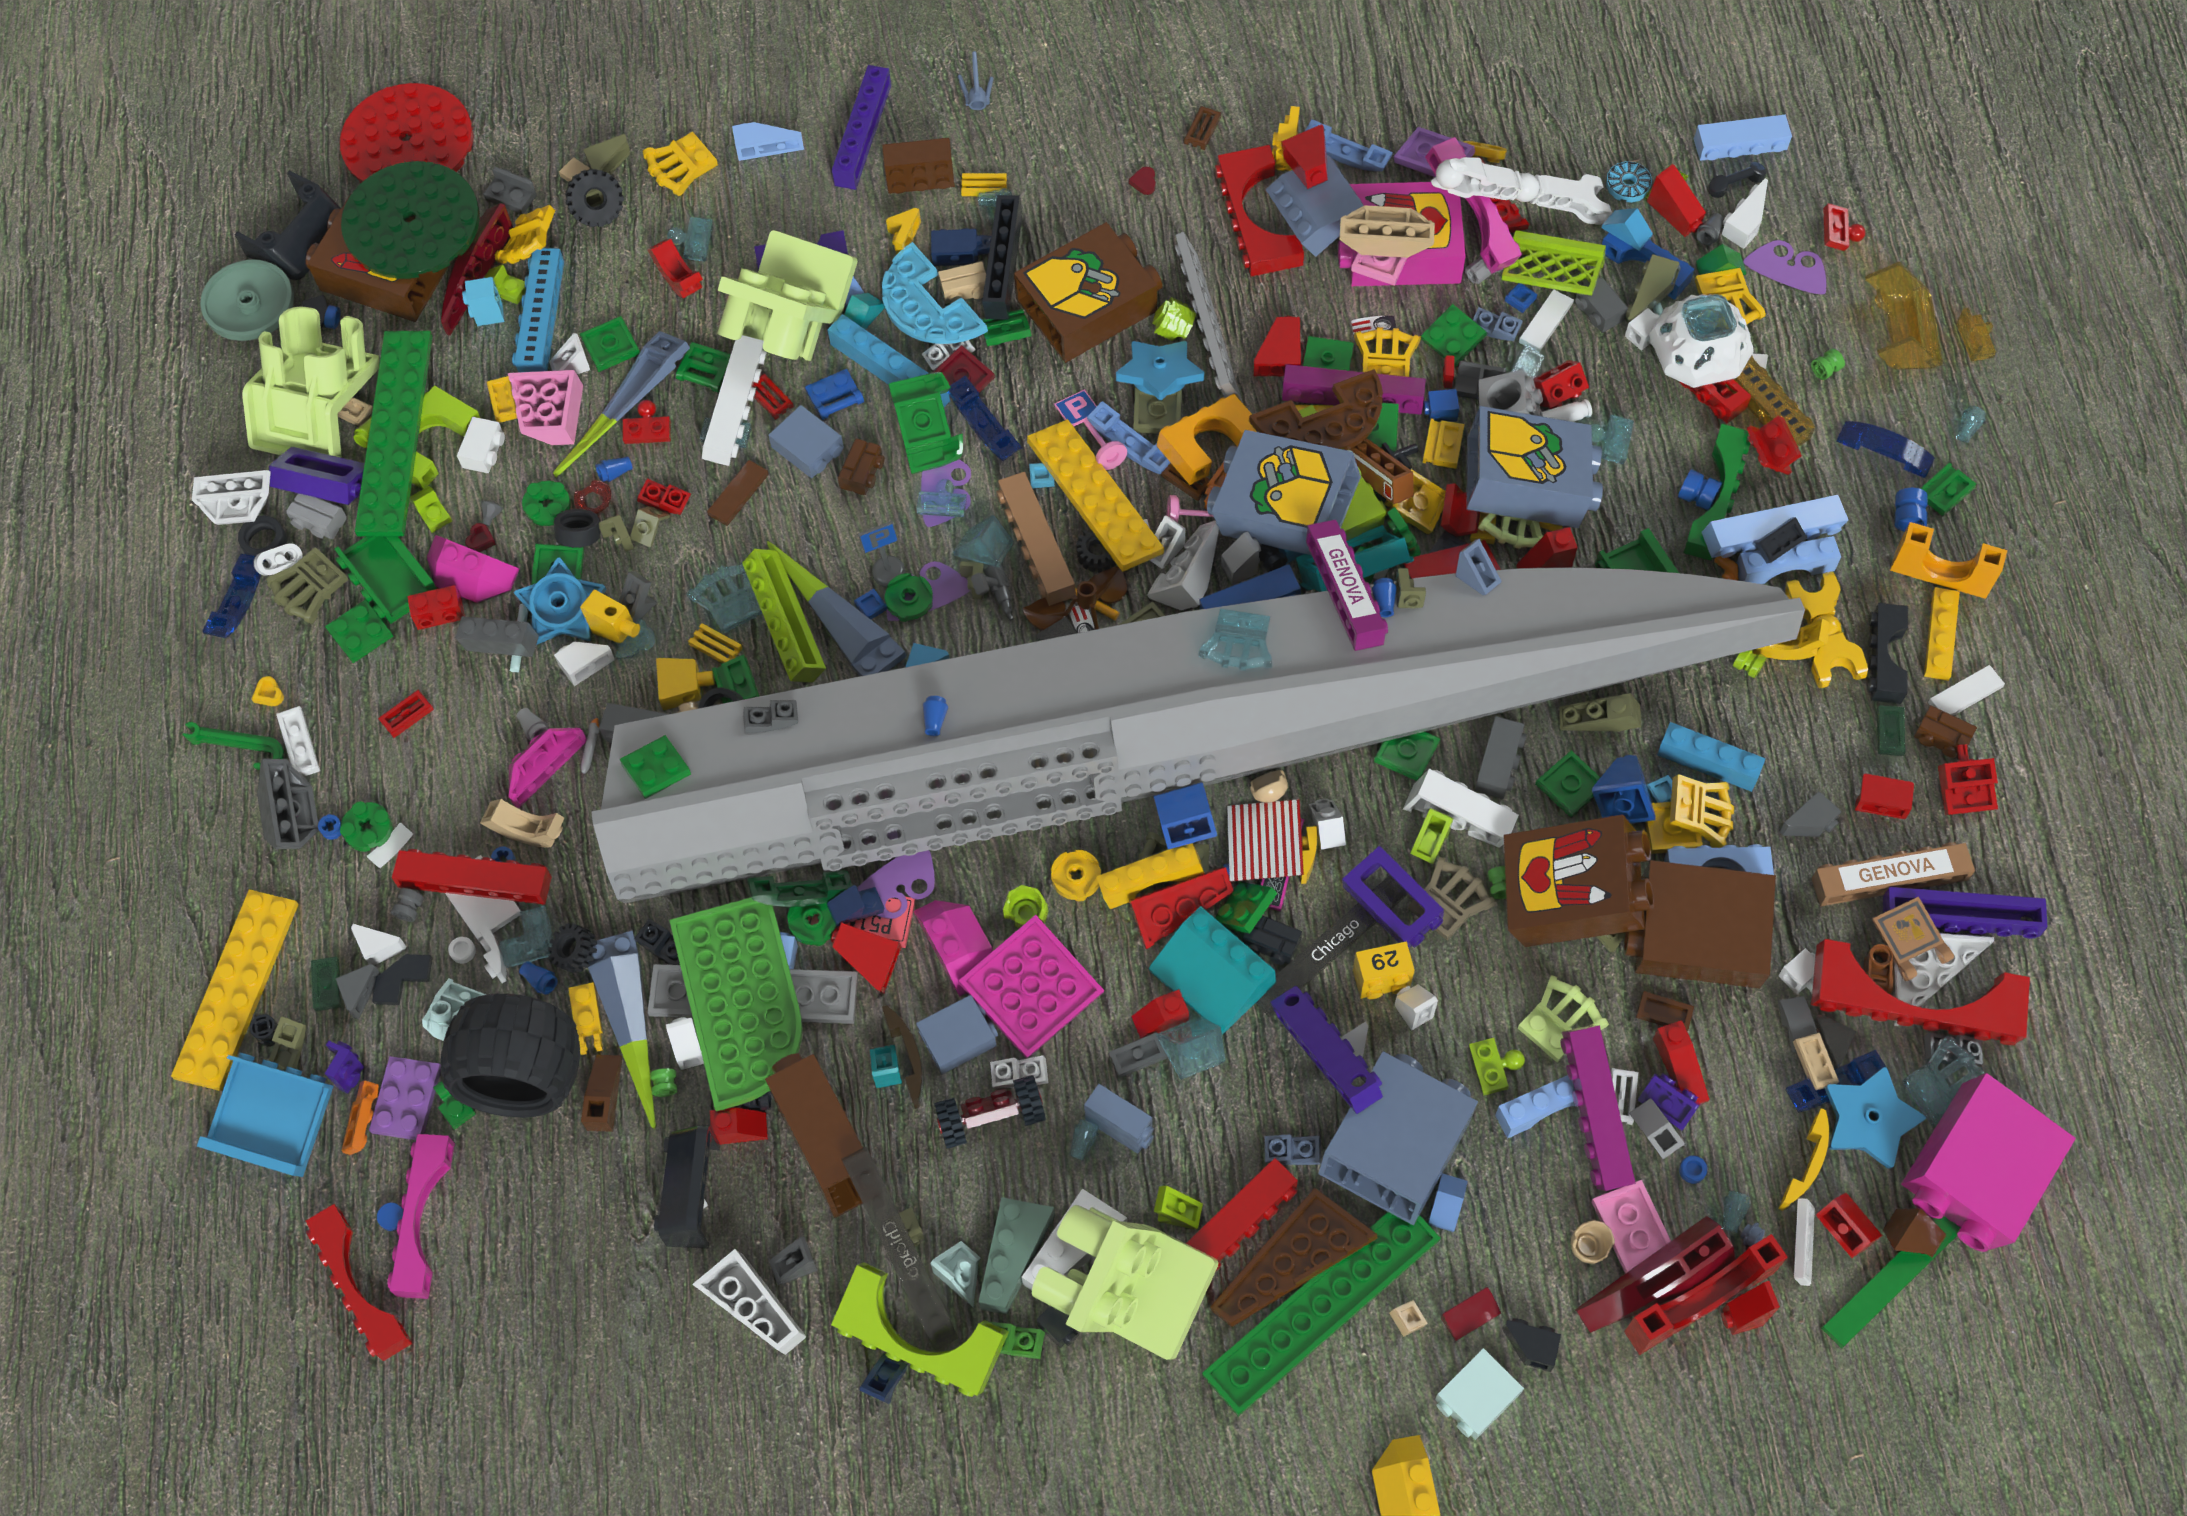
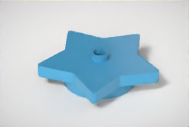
M1132 341V360L1116 372V381L1134 384L1140 391L1154 395L1157 399L1162 400L1167 395L1180 391L1185 384L1204 381V371L1187 359V341L1160 347Z
M557 558L545 577L536 584L514 591V594L532 614V628L539 635L536 645L561 634L591 641V629L580 606L594 589L604 594L607 590L605 585L576 579L562 559Z
M1886 1067L1878 1071L1861 1086L1828 1084L1825 1087L1827 1096L1836 1114V1123L1828 1148L1830 1150L1859 1149L1865 1151L1888 1169L1894 1167L1900 1137L1926 1119L1925 1115L1897 1097ZM1869 1113L1874 1116L1875 1121L1869 1118Z

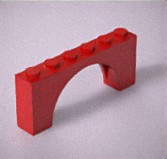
M1270 145L1218 155L1217 165H1214L1215 175L1217 179L1220 178L1221 195L1226 196L1227 214L1232 215L1231 227L1233 232H1237V247L1243 251V266L1245 269L1248 268L1250 277L1303 266L1304 250L1297 236L1279 235L1261 229L1249 219L1242 205L1244 197L1254 185L1264 179L1275 176V160Z
M1770 1234L1749 1247L1736 1260L1700 1285L1672 1301L1662 1305L1656 1303L1636 1315L1624 1333L1638 1354L1641 1355L1773 1275L1788 1256L1774 1236Z

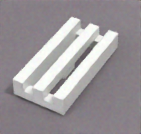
M1612 1068L1611 1077L1614 1090L1616 1089L1617 1075L1621 1076L1618 1099L1621 1121L1632 1125L1634 1119L1629 1113L1635 1109L1638 1072ZM1627 1077H1631L1628 1116L1623 1115Z

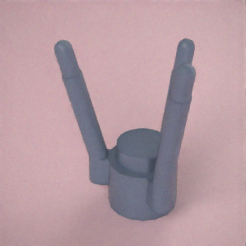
M973 51L974 87L968 93L962 75H958V80L965 97L966 106L973 110H982L986 105L990 104L993 77L989 78L985 93L983 88L979 87L977 53Z

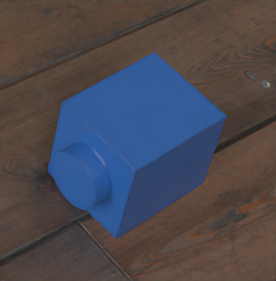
M1456 389L1428 391L1427 401H1423L1424 415H1428L1429 424L1431 419L1437 422H1441V420L1457 422L1459 403Z

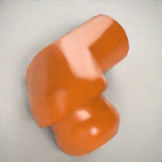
M1718 556L1715 558L1714 562L1724 569L1723 579L1739 580L1737 563L1728 557L1722 558Z

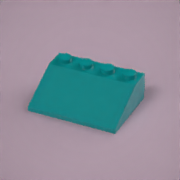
M1201 906L1182 923L1148 968L1172 991L1179 989L1185 1003L1221 1035L1276 984L1275 970Z

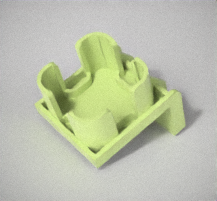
M771 231L758 272L741 268L738 279L721 277L718 291L729 295L717 334L732 340H739L742 335L763 340V349L766 352L797 360L801 356L805 360L811 361L822 323L833 324L842 315L857 266V258L779 231Z
M293 307L280 315L281 348L273 346L271 333L264 331L260 334L258 340L262 368L246 383L243 389V405L250 448L282 455L292 446L341 458L337 413L376 373L380 365L379 355L365 352L363 323L359 319L345 316L340 321L343 347L322 343L319 312L309 307Z
M1079 1205L1071 1207L1057 1230V1236L1061 1240L1096 1257L1089 1274L1078 1269H1071L1067 1276L1049 1267H1042L1033 1283L1032 1296L1069 1315L1066 1325L1079 1332H1114L1166 1360L1175 1359L1219 1264L1218 1260L1149 1225L1122 1222L1093 1207L1090 1210Z

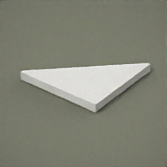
M1940 933L1946 945L1953 952L1954 958L1942 964L1933 948L1910 959L1909 962L1916 969L1917 976L1909 981H1904L1893 958V996L1910 1005L1922 1006L1994 942V937ZM1894 1021V1026H1899L1897 1021Z

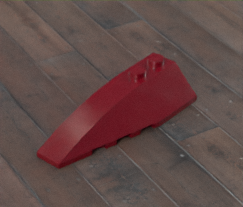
M497 204L484 212L482 217H480L479 227L473 242L462 256L459 255L448 282L441 316L442 326L445 333L449 336L468 308V305L464 304L462 291H466L465 281L484 278L496 263L495 253L498 250H503L510 240L509 230L513 226L505 204Z

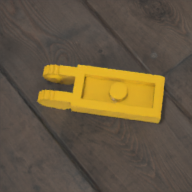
M594 982L569 987L573 1021L576 1024L580 1041V1054H587L588 1047L585 1037L592 1035L597 1052L603 1051L601 1036L603 1030Z

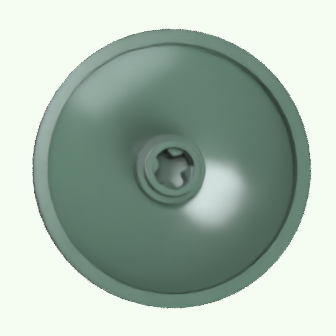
M243 260L222 268L211 277L203 289L200 306L207 324L218 335L231 340L248 341L258 339L264 331L271 333L279 328L280 315L293 307L294 291L287 275L276 265L262 260Z

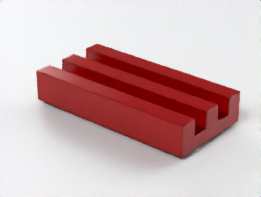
M765 373L760 376L758 383L754 382L753 387H756L777 409H774L757 390L754 398L775 420L779 418V414H785L786 409L794 407L793 402ZM761 382H764L783 402L782 405L763 387Z
M417 690L378 719L391 736L395 738L434 709L422 693ZM419 699L421 700V701H419L418 703H416L414 706H412L411 708H408L410 705H412L413 703H415L417 700H419ZM399 713L401 714L400 716H398L397 718H395L393 721H391L390 723H388V721L391 720L392 718H394L396 715H398Z

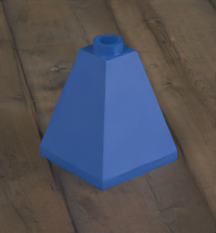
M1625 755L1624 757L1616 758L1592 787V793L1602 817L1623 814L1630 823L1656 820L1637 755Z

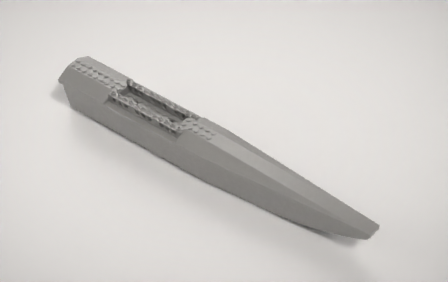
M1524 568L1496 570L1502 582L1486 595L1480 594L1457 578L1456 573L1412 578L1414 580V587L1426 588L1424 606L1422 608H1398L1397 597H1395L1394 615L1386 618L1381 617L1386 620L1388 625V633L1385 634L1384 645L1357 651L1354 650L1328 591L1188 611L615 725L601 810L592 811L593 826L607 876L617 900L623 903L822 864L824 871H837L844 867L862 866L868 862L887 861L893 857L903 855L911 856L922 851H936L942 847L960 846L967 842L989 840L992 837L1013 835L1026 830H1038L1045 826L1063 825L1066 822L1088 820L1091 817L1100 815H1112L1122 811L1121 803L1152 797L1203 782L1204 786L1794 640L1797 639L1805 608L1800 598L1789 599L1779 587L1745 581L1632 569ZM1370 584L1371 596L1374 601L1375 599L1372 593V587L1374 586V584ZM929 696L943 697L948 705L940 735L938 736L925 734L923 703L926 702V698ZM770 700H796L798 724L774 731L745 733L744 707H770ZM666 735L689 767L691 775L645 799L622 767L619 759Z

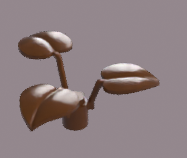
M1117 566L1098 573L1089 581L1081 582L1077 586V595L1072 596V602L1067 610L1063 601L1049 606L1046 598H1041L1023 607V613L1027 620L1036 628L1043 631H1055L1064 626V616H1068L1075 604L1078 603L1082 609L1091 610L1094 629L1097 630L1099 626L1095 604L1099 599L1104 603H1115L1124 598L1127 592L1124 572Z

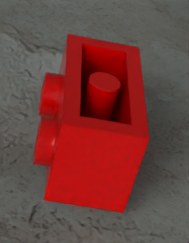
M1568 360L1533 379L1535 387L1540 389L1543 402L1540 403V406L1549 409L1561 406L1562 402L1567 399L1579 397L1582 395V391L1589 388L1581 362Z
M455 585L407 596L410 615L418 630L459 621L462 616L465 617L462 598Z
M1847 1193L1832 1200L1816 1214L1817 1218L1851 1258L1865 1251L1883 1236Z

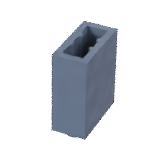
M802 405L768 435L771 448L811 479L817 473H821L833 458H837L844 448L841 435Z
M971 995L916 1023L918 1033L941 1075L997 1046L995 1037L998 1036V1033L993 1023L987 1024L983 1017L986 1013Z
M1097 1085L1084 1104L1085 1121L1139 1154L1142 1148L1147 1149L1154 1138L1152 1135L1154 1130L1152 1127V1117L1104 1086Z

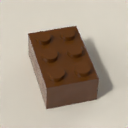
M949 138L882 144L888 194L955 187Z

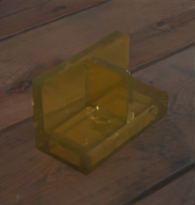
M1963 308L1956 324L1971 362L1994 358L1996 351L1989 336L1993 328L1992 322L1984 323L1981 314L1972 316L1969 308Z

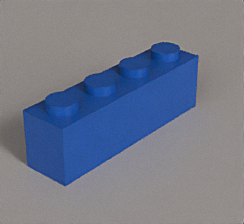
M1286 565L1200 598V610L1301 595V588L1290 565Z

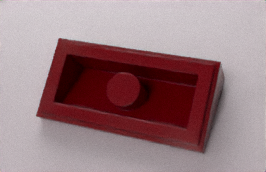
M1486 1287L1443 1313L1441 1320L1456 1342L1499 1316L1501 1311L1490 1289Z

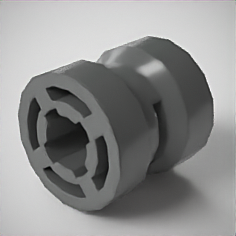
M401 888L398 894L400 901L394 904L391 914L404 921L414 922L418 914L416 911L417 907L422 905L424 896L416 891Z

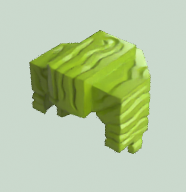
M1173 297L1168 301L1165 300L1155 312L1152 324L1156 325L1154 333L1164 336V338L1173 341L1176 337L1185 339L1193 326L1196 316L1195 310L1190 308L1188 304Z
M1020 885L1011 890L1007 895L1003 908L1004 918L1015 921L1017 928H1021L1035 915L1045 924L1048 915V904L1038 889Z

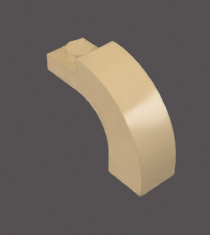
M502 799L490 801L480 823L512 840L531 846L549 848L552 847L555 839L562 832L564 817L558 813L546 816L530 814Z

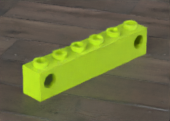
M754 549L742 564L790 681L814 682L825 671L826 667L778 551Z

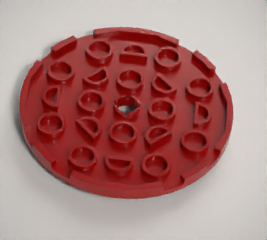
M399 84L386 87L370 95L354 108L342 128L340 150L347 169L360 183L381 169L403 162H432L457 172L465 163L464 159L467 153L472 149L473 126L464 105L448 91L428 84ZM406 134H408V136H411L410 140L402 141V139L406 137Z

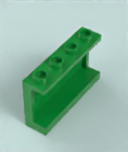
M1649 528L1641 531L1638 539L1611 552L1599 551L1595 562L1596 568L1632 569L1679 573Z
M366 536L344 551H341L338 546L334 548L338 555L335 558L342 570L348 569L350 572L348 577L355 587L357 585L362 587L360 592L368 603L373 601L375 604L373 609L380 619L385 617L390 624L410 612L407 596L437 589L433 580L398 536Z

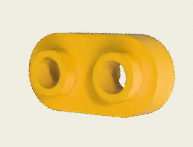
M1463 141L1473 145L1475 148V153L1471 158L1481 156L1486 157L1489 162L1500 163V160H1504L1506 157V148L1474 141Z

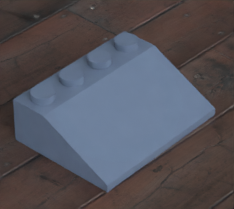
M1327 155V181L1307 189L1294 171L1291 170L1282 174L1265 189L1301 244L1315 257L1340 236L1341 217L1347 216L1364 206L1329 155Z

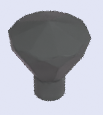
M481 501L483 512L481 523L490 527L492 520L503 510V507L495 501Z

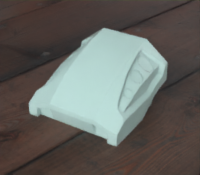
M448 978L435 995L429 1010L422 1019L423 1027L433 1037L444 1041L447 1028L454 1015L458 1014L460 1007L466 1001L486 994L454 983L452 979Z

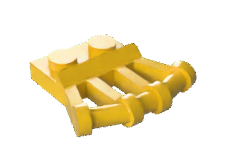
M693 131L676 142L673 140L669 146L657 149L649 147L643 150V157L647 160L648 173L656 177V182L659 186H665L673 190V193L677 196H681L694 179L718 166L717 159ZM669 156L663 161L656 163V159ZM677 163H681V165L669 171L668 173H663L664 171L676 165ZM686 174L680 182L676 183L674 181L682 175Z
M547 205L542 208H536L530 213L521 214L515 221L516 226L509 230L510 240L503 250H498L495 253V260L498 263L505 264L509 262L514 264L519 262L520 259L525 260L529 258L531 253L537 249H543L546 246L547 231L556 210Z
M1741 268L1702 274L1695 277V284L1699 295L1712 294L1717 298L1731 301V304L1739 309L1741 316L1746 321V325L1766 316L1764 308L1750 294ZM1741 298L1752 310L1746 315L1739 300ZM1703 308L1700 329H1707L1709 327L1730 331L1731 328L1735 327L1732 319L1719 314L1720 320L1709 318L1710 309Z
M1377 327L1375 330L1361 333V331L1355 332L1354 339L1363 356L1362 372L1375 369L1377 374L1409 377L1410 358L1415 349H1417L1421 336L1416 334L1414 336L1399 331V328L1383 330V327ZM1376 339V352L1370 353L1366 341ZM1382 339H1392V354H1382ZM1399 341L1409 344L1404 355H1398Z
M1679 774L1673 777L1670 824L1688 829V832L1699 833L1710 842L1712 848H1722L1727 843L1725 840L1729 832L1733 830L1731 815L1734 814V806L1731 804L1728 794L1730 789L1728 782L1706 784ZM1707 792L1718 793L1719 800L1705 795ZM1705 807L1719 811L1721 817L1704 812ZM1704 823L1718 827V833L1714 832Z

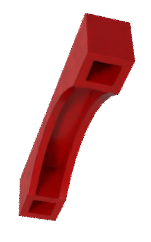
M333 1204L307 1219L306 1223L309 1230L306 1231V1234L313 1245L318 1244L321 1251L317 1254L325 1267L329 1265L332 1271L329 1277L336 1289L341 1288L345 1296L341 1297V1300L349 1312L353 1310L356 1316L353 1323L360 1334L365 1333L368 1339L365 1346L371 1356H378L382 1361H385L410 1346L412 1342L401 1321L394 1315L381 1311L369 1304L358 1290L350 1265V1244L353 1231L342 1211Z

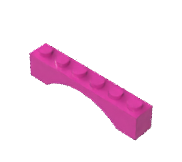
M1455 137L1433 146L1425 156L1435 176L1439 164L1443 161L1466 157L1463 147ZM1473 195L1466 198L1479 222L1482 243L1480 255L1490 273H1495L1513 265L1522 253L1520 252L1519 245L1512 238L1507 224L1500 217L1496 205L1491 201L1490 197Z
M417 1134L416 1142H413L411 1146L412 1167L408 1168L406 1174L408 1189L407 1194L405 1193L402 1197V1209L404 1212L402 1219L398 1221L397 1225L399 1240L398 1246H394L392 1259L395 1262L393 1272H390L388 1276V1288L396 1297L429 1298L433 1272L427 1264L422 1251L420 1224L425 1203L432 1189L441 1177L451 1169L455 1143L446 1135Z

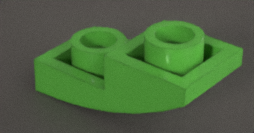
M990 1322L1009 1331L1001 1349V1354L1040 1359L1045 1335L1043 1330L1016 1327L1013 1324Z

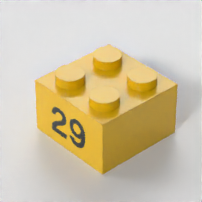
M1407 941L1356 952L1353 974L1360 999L1366 997L1368 999H1377L1385 993L1393 992V994H1397L1403 988L1411 987L1415 969Z

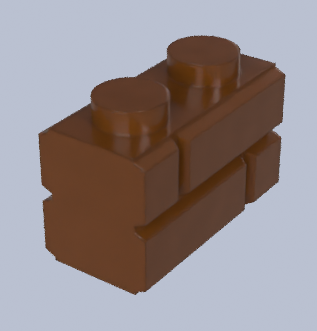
M857 438L854 440L837 477L841 489L866 495L868 489L874 487L876 481L875 473L877 469L883 467L885 460L880 445L867 443Z
M1930 705L1914 737L1919 739V742L1924 746H1934L1942 750L1944 755L1950 758H1958L1956 746L1969 745L1977 727Z

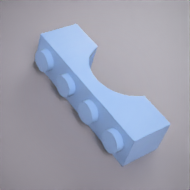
M1832 536L1801 542L1772 563L1766 564L1759 550L1740 553L1736 563L1738 564L1739 581L1765 584L1774 576L1791 570H1807L1811 575L1835 571L1841 555L1835 538Z
M1759 844L1749 845L1748 847L1725 845L1722 848H1711L1708 845L1698 846L1697 848L1674 846L1672 849L1667 850L1664 857V862L1722 867L1728 870L1774 875L1771 847H1762Z
M1568 1075L1498 1106L1495 1116L1507 1139L1530 1129L1537 1122L1556 1111L1576 1106L1572 1097V1092L1575 1091L1573 1080H1570Z

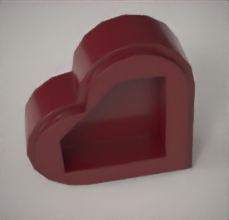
M1147 166L1142 167L1129 178V185L1144 195L1154 193L1156 189L1154 169Z
M482 523L474 524L470 528L471 535L465 540L466 547L477 552H482L496 545L488 527Z

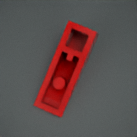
M1681 1020L1658 1028L1653 1041L1670 1078L1676 1081L1674 1086L1682 1092L1686 1088L1697 1095L1698 1099L1696 1101L1700 1104L1708 1102L1710 1099L1695 1049L1683 1021Z
M1770 1281L1763 1282L1724 1306L1721 1313L1722 1321L1727 1329L1730 1328L1732 1335L1764 1326L1780 1308Z

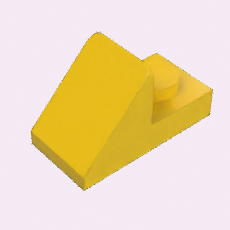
M918 208L910 209L886 219L888 232L894 234L892 243L895 245L896 255L913 241L921 224Z

